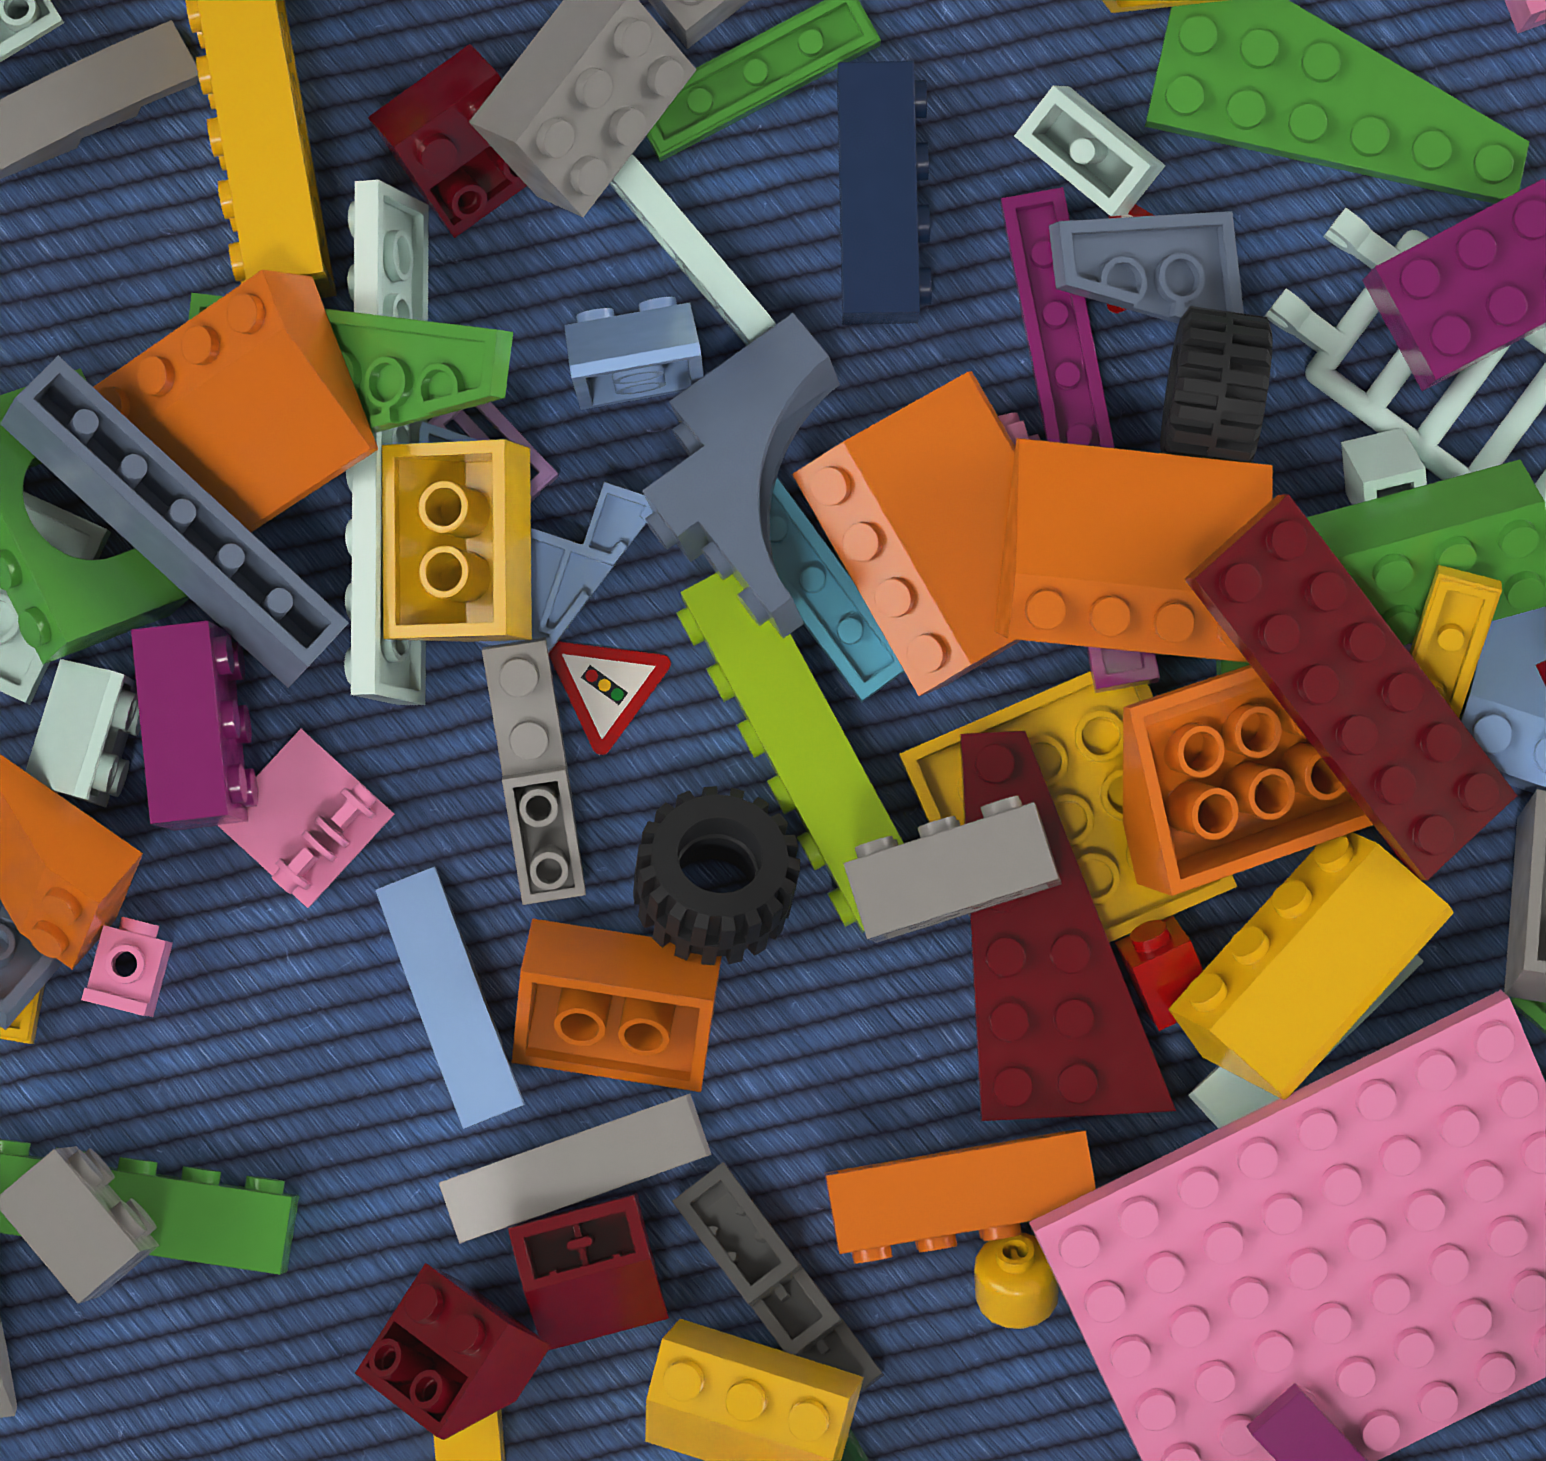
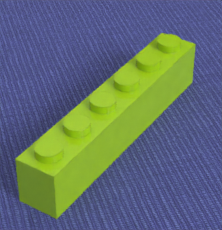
M715 573L681 591V598L686 608L676 612L693 646L705 641L716 663L706 668L723 702L735 697L746 717V720L736 724L752 756L756 758L765 753L774 769L776 776L767 780V783L782 812L785 815L795 809L807 832L798 836L797 839L815 871L826 866L837 888L827 893L840 920L845 927L856 922L861 933H864L863 924L843 863L857 859L855 847L873 840L892 836L893 840L897 839L898 845L904 843L791 634L782 638L769 620L759 626L740 602L737 594L743 591L744 588L733 574L722 580Z

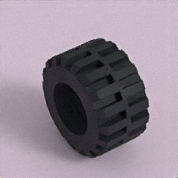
M1190 306L1186 310L1177 328L1169 367L1161 425V453L1252 463L1262 428L1271 370L1273 336L1267 317Z
M717 786L703 787L702 796L696 798L690 790L677 795L675 808L665 802L656 810L655 821H648L642 832L633 887L634 904L640 905L638 918L644 928L654 926L653 940L662 948L669 942L675 944L674 955L684 960H688L690 953L702 955L701 964L715 965L717 956H726L728 964L742 962L746 949L754 956L764 951L767 946L768 937L776 940L783 931L785 919H789L800 872V859L796 858L798 844L795 835H786L788 822L780 813L772 817L767 814L769 803L759 797L753 803L743 799L745 792L743 790L731 788L730 796L718 795ZM698 860H723L739 868L746 875L750 883L734 892L714 893L693 884L685 876L682 869Z

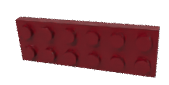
M1289 494L1277 495L1185 578L1188 585L1402 863L1420 880L1427 881L1517 797V794Z

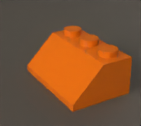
M532 918L520 971L512 1063L701 1092L722 956L716 957L715 965L701 964L702 955L690 953L688 960H684L674 955L675 944L669 942L662 948L652 939L653 937Z

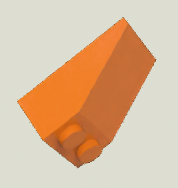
M0 754V900L20 934L28 938L41 954L49 958H56L73 970L100 939L103 925L111 926L116 920L143 853Z

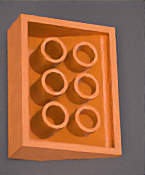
M269 270L259 271L93 387L250 532H253L378 450L377 443L312 276Z
M972 371L966 372L846 439L792 474L918 696L947 686L1021 641L1008 639L994 632L1015 445Z
M1016 438L994 632L1008 639L1249 663L1188 585L1185 578L1273 500V465Z
M1251 665L1124 707L1123 826L1136 882L1139 885L1173 896L1373 825Z

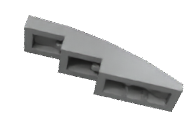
M170 20L113 44L0 99V179L78 148L82 138L136 117L141 106L197 84L199 77L196 63L173 21Z
M689 1093L441 1181L439 1186L460 1244L711 1155V1151L691 1094Z

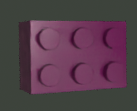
M1545 178L1375 266L1362 280L1422 391L1546 327Z
M210 621L132 629V646L150 824L177 831L248 822L247 807L258 805V788L253 768L245 769L242 744L251 743L252 730L247 705L238 706L236 680L245 679V660L242 646L238 642H232L231 635Z

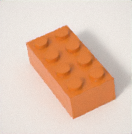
M1080 1129L824 1172L837 1249L839 1254L852 1252L854 1264L893 1257L891 1245L915 1241L916 1250L919 1252L957 1246L956 1234L979 1230L980 1239L983 1238V1241L1022 1235L1020 1223L1033 1221L1096 1189L1086 1131Z

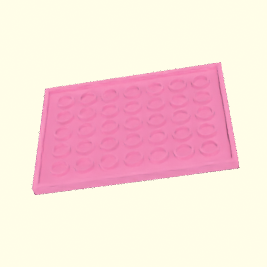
M1502 990L1294 1091L1285 1100L1280 1098L1029 1222L1141 1461H1276L1251 1435L1246 1426L1294 1383L1298 1385L1368 1461H1378L1546 1377V1082L1512 1002Z

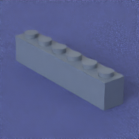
M59 355L15 397L0 425L287 688L298 679L349 624L346 619Z

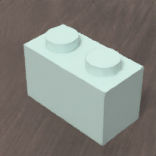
M1053 85L1014 135L1015 138L1110 216L1127 215L1166 166L1069 86Z

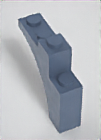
M794 313L669 401L679 422L672 429V432L689 457L642 490L653 512L645 518V521L663 547L668 550L676 544L690 562L704 554L707 561L722 580L733 574L744 588L737 596L752 619L759 626L769 620L782 638L788 636L803 625L804 622L792 596L779 579L774 564L770 541L772 493L785 453L797 431L813 409L832 390L840 385L830 357Z

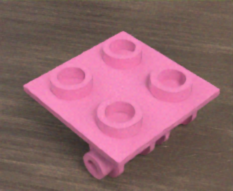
M300 729L257 775L258 805L247 807L248 822L221 824L218 826L272 875L271 878L287 893H292L301 903L309 908L395 814L305 731Z

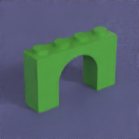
M81 368L75 370L81 377H83L86 380ZM25 387L0 395V423L15 397ZM0 425V588L6 590L18 614V625L24 640L28 645L35 648L43 665L127 633L132 629H137L171 616L189 599L183 591L136 548L107 559L86 560L65 554L48 543L32 524L23 498V482L27 469L43 463Z

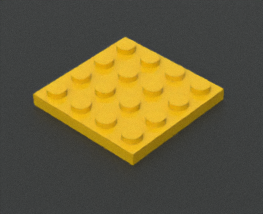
M1091 671L899 754L928 823L955 816L956 820H959L960 825H964L960 734L1025 731L1109 942L1130 934L1137 926L1145 922L1162 920L1237 887L1233 875L1171 896L1139 885L1136 882L1123 826V710L1125 706L1153 697L1148 684L1095 693Z

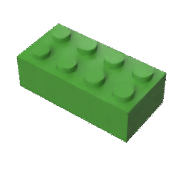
M1521 459L1306 517L1403 645L1413 642L1438 565L1502 581V592L1492 621L1546 607L1545 501Z

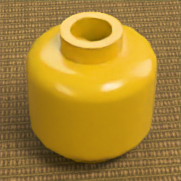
M1022 1233L1019 1236L991 1240L983 1245L976 1256L974 1267L975 1297L981 1313L994 1324L1014 1329L1032 1327L1049 1318L1058 1304L1059 1285L1036 1236Z

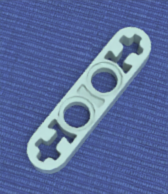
M632 154L609 183L619 197L746 346L774 327L776 323Z

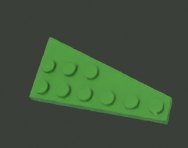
M1227 0L1171 7L1144 126L1494 204L1519 191L1529 147L1528 140L1289 0Z
M191 293L188 321L223 296ZM325 309L372 433L505 398L513 332Z

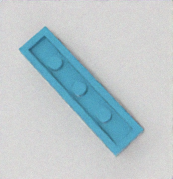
M776 478L770 510V541L779 579L792 596L805 627L862 703L905 671L851 577L779 479Z

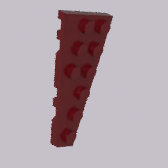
M1007 731L960 734L964 824L983 819L982 806L1005 798L1019 796L1023 806L1034 802L1039 811L1062 883L1061 885L969 914L981 1121L1176 1111L1026 732Z

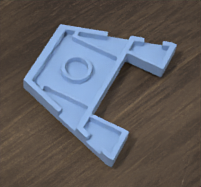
M423 421L419 430V443L477 441V439ZM604 482L583 544L531 528L532 639L546 637L548 654L645 526V518L653 513L644 495ZM524 640L479 641L478 643L493 646Z

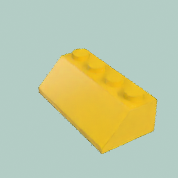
M1353 832L1316 845L1315 849L1284 883L1274 891L1273 895L1243 928L1232 937L1231 941L1202 973L1190 983L1188 988L1168 1010L1203 1058L1285 1100L1306 1079L1454 912L1448 903L1380 844Z

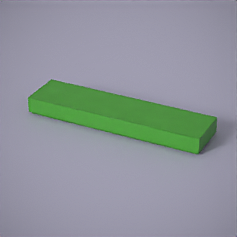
M824 0L697 67L695 73L646 135V138L659 162H662L834 71L838 67V62H851L879 47L881 39L859 0Z

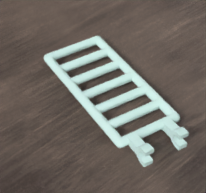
M1347 208L1343 210L1323 236L1333 245L1352 254L1371 269L1429 239L1428 236L1418 230H1410L1402 236L1394 247L1373 232L1362 219ZM1366 287L1336 327L1314 313L1304 301L1287 288L1264 316L1273 324L1296 336L1317 352L1305 369L1306 378L1311 384L1378 433L1403 428L1425 468L1442 480L1503 464L1546 405L1545 362L1471 465L1466 467L1439 447L1438 444L1510 346L1460 371L1418 430H1416L1387 408L1412 374L1399 348L1367 392L1336 371L1339 364L1379 312ZM1546 327L1524 339L1546 355ZM1545 469L1535 485L1542 495L1546 507Z

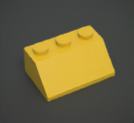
M505 439L382 445L383 639L462 642L532 640L530 448Z
M679 1319L662 1338L646 1398L645 1442L704 1461H841L864 1377Z

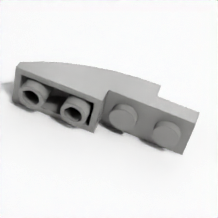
M546 637L482 647L522 904L527 905L586 895L566 753Z

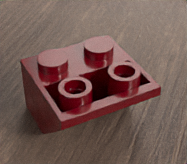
M471 44L464 47L368 117L396 161L454 238L527 186L469 123L502 80L498 72Z
M637 1193L524 1222L508 1228L524 1294L538 1336L551 1345L549 1350L669 1319Z
M425 1263L355 1374L433 1435L445 1440L517 1401L551 1345L470 1285Z

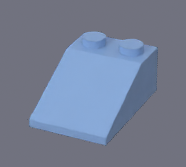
M675 297L654 298L641 302L639 304L640 312L615 316L614 309L612 308L593 309L577 314V323L564 325L571 378L580 409L683 392L704 377L700 344L690 303L677 305Z
M1546 607L1491 622L1459 716L1460 721L1508 784L1535 793L1537 789L1546 791V686L1536 667V664L1546 660Z

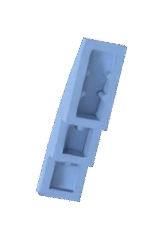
M434 866L376 889L408 984L463 1129L525 1105L503 1049V1042L482 991V984L436 867Z

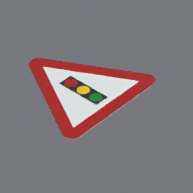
M559 641L549 652V657L590 745L598 755H604L610 751L671 666L670 659L662 654Z

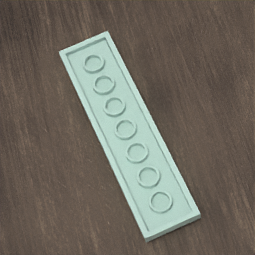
M380 180L355 181V201L351 202L348 210L349 229L354 237V264L350 266L347 277L348 291L351 299L354 301V312L428 321L429 205ZM422 421L373 433L378 450L346 470L347 484L352 492V519L348 521L345 532L347 550L352 556V583L347 586L345 592V608L351 620V647L348 648L345 655V675L347 681L351 684V695L396 705H425L426 641L383 639L382 445L419 443V430Z

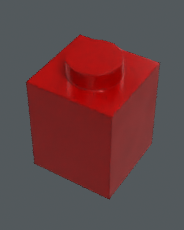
M1172 915L1163 920L1145 922L1137 926L1130 936L1115 942L1139 1000L1159 1031L1178 1023L1168 1009L1203 971L1191 940Z

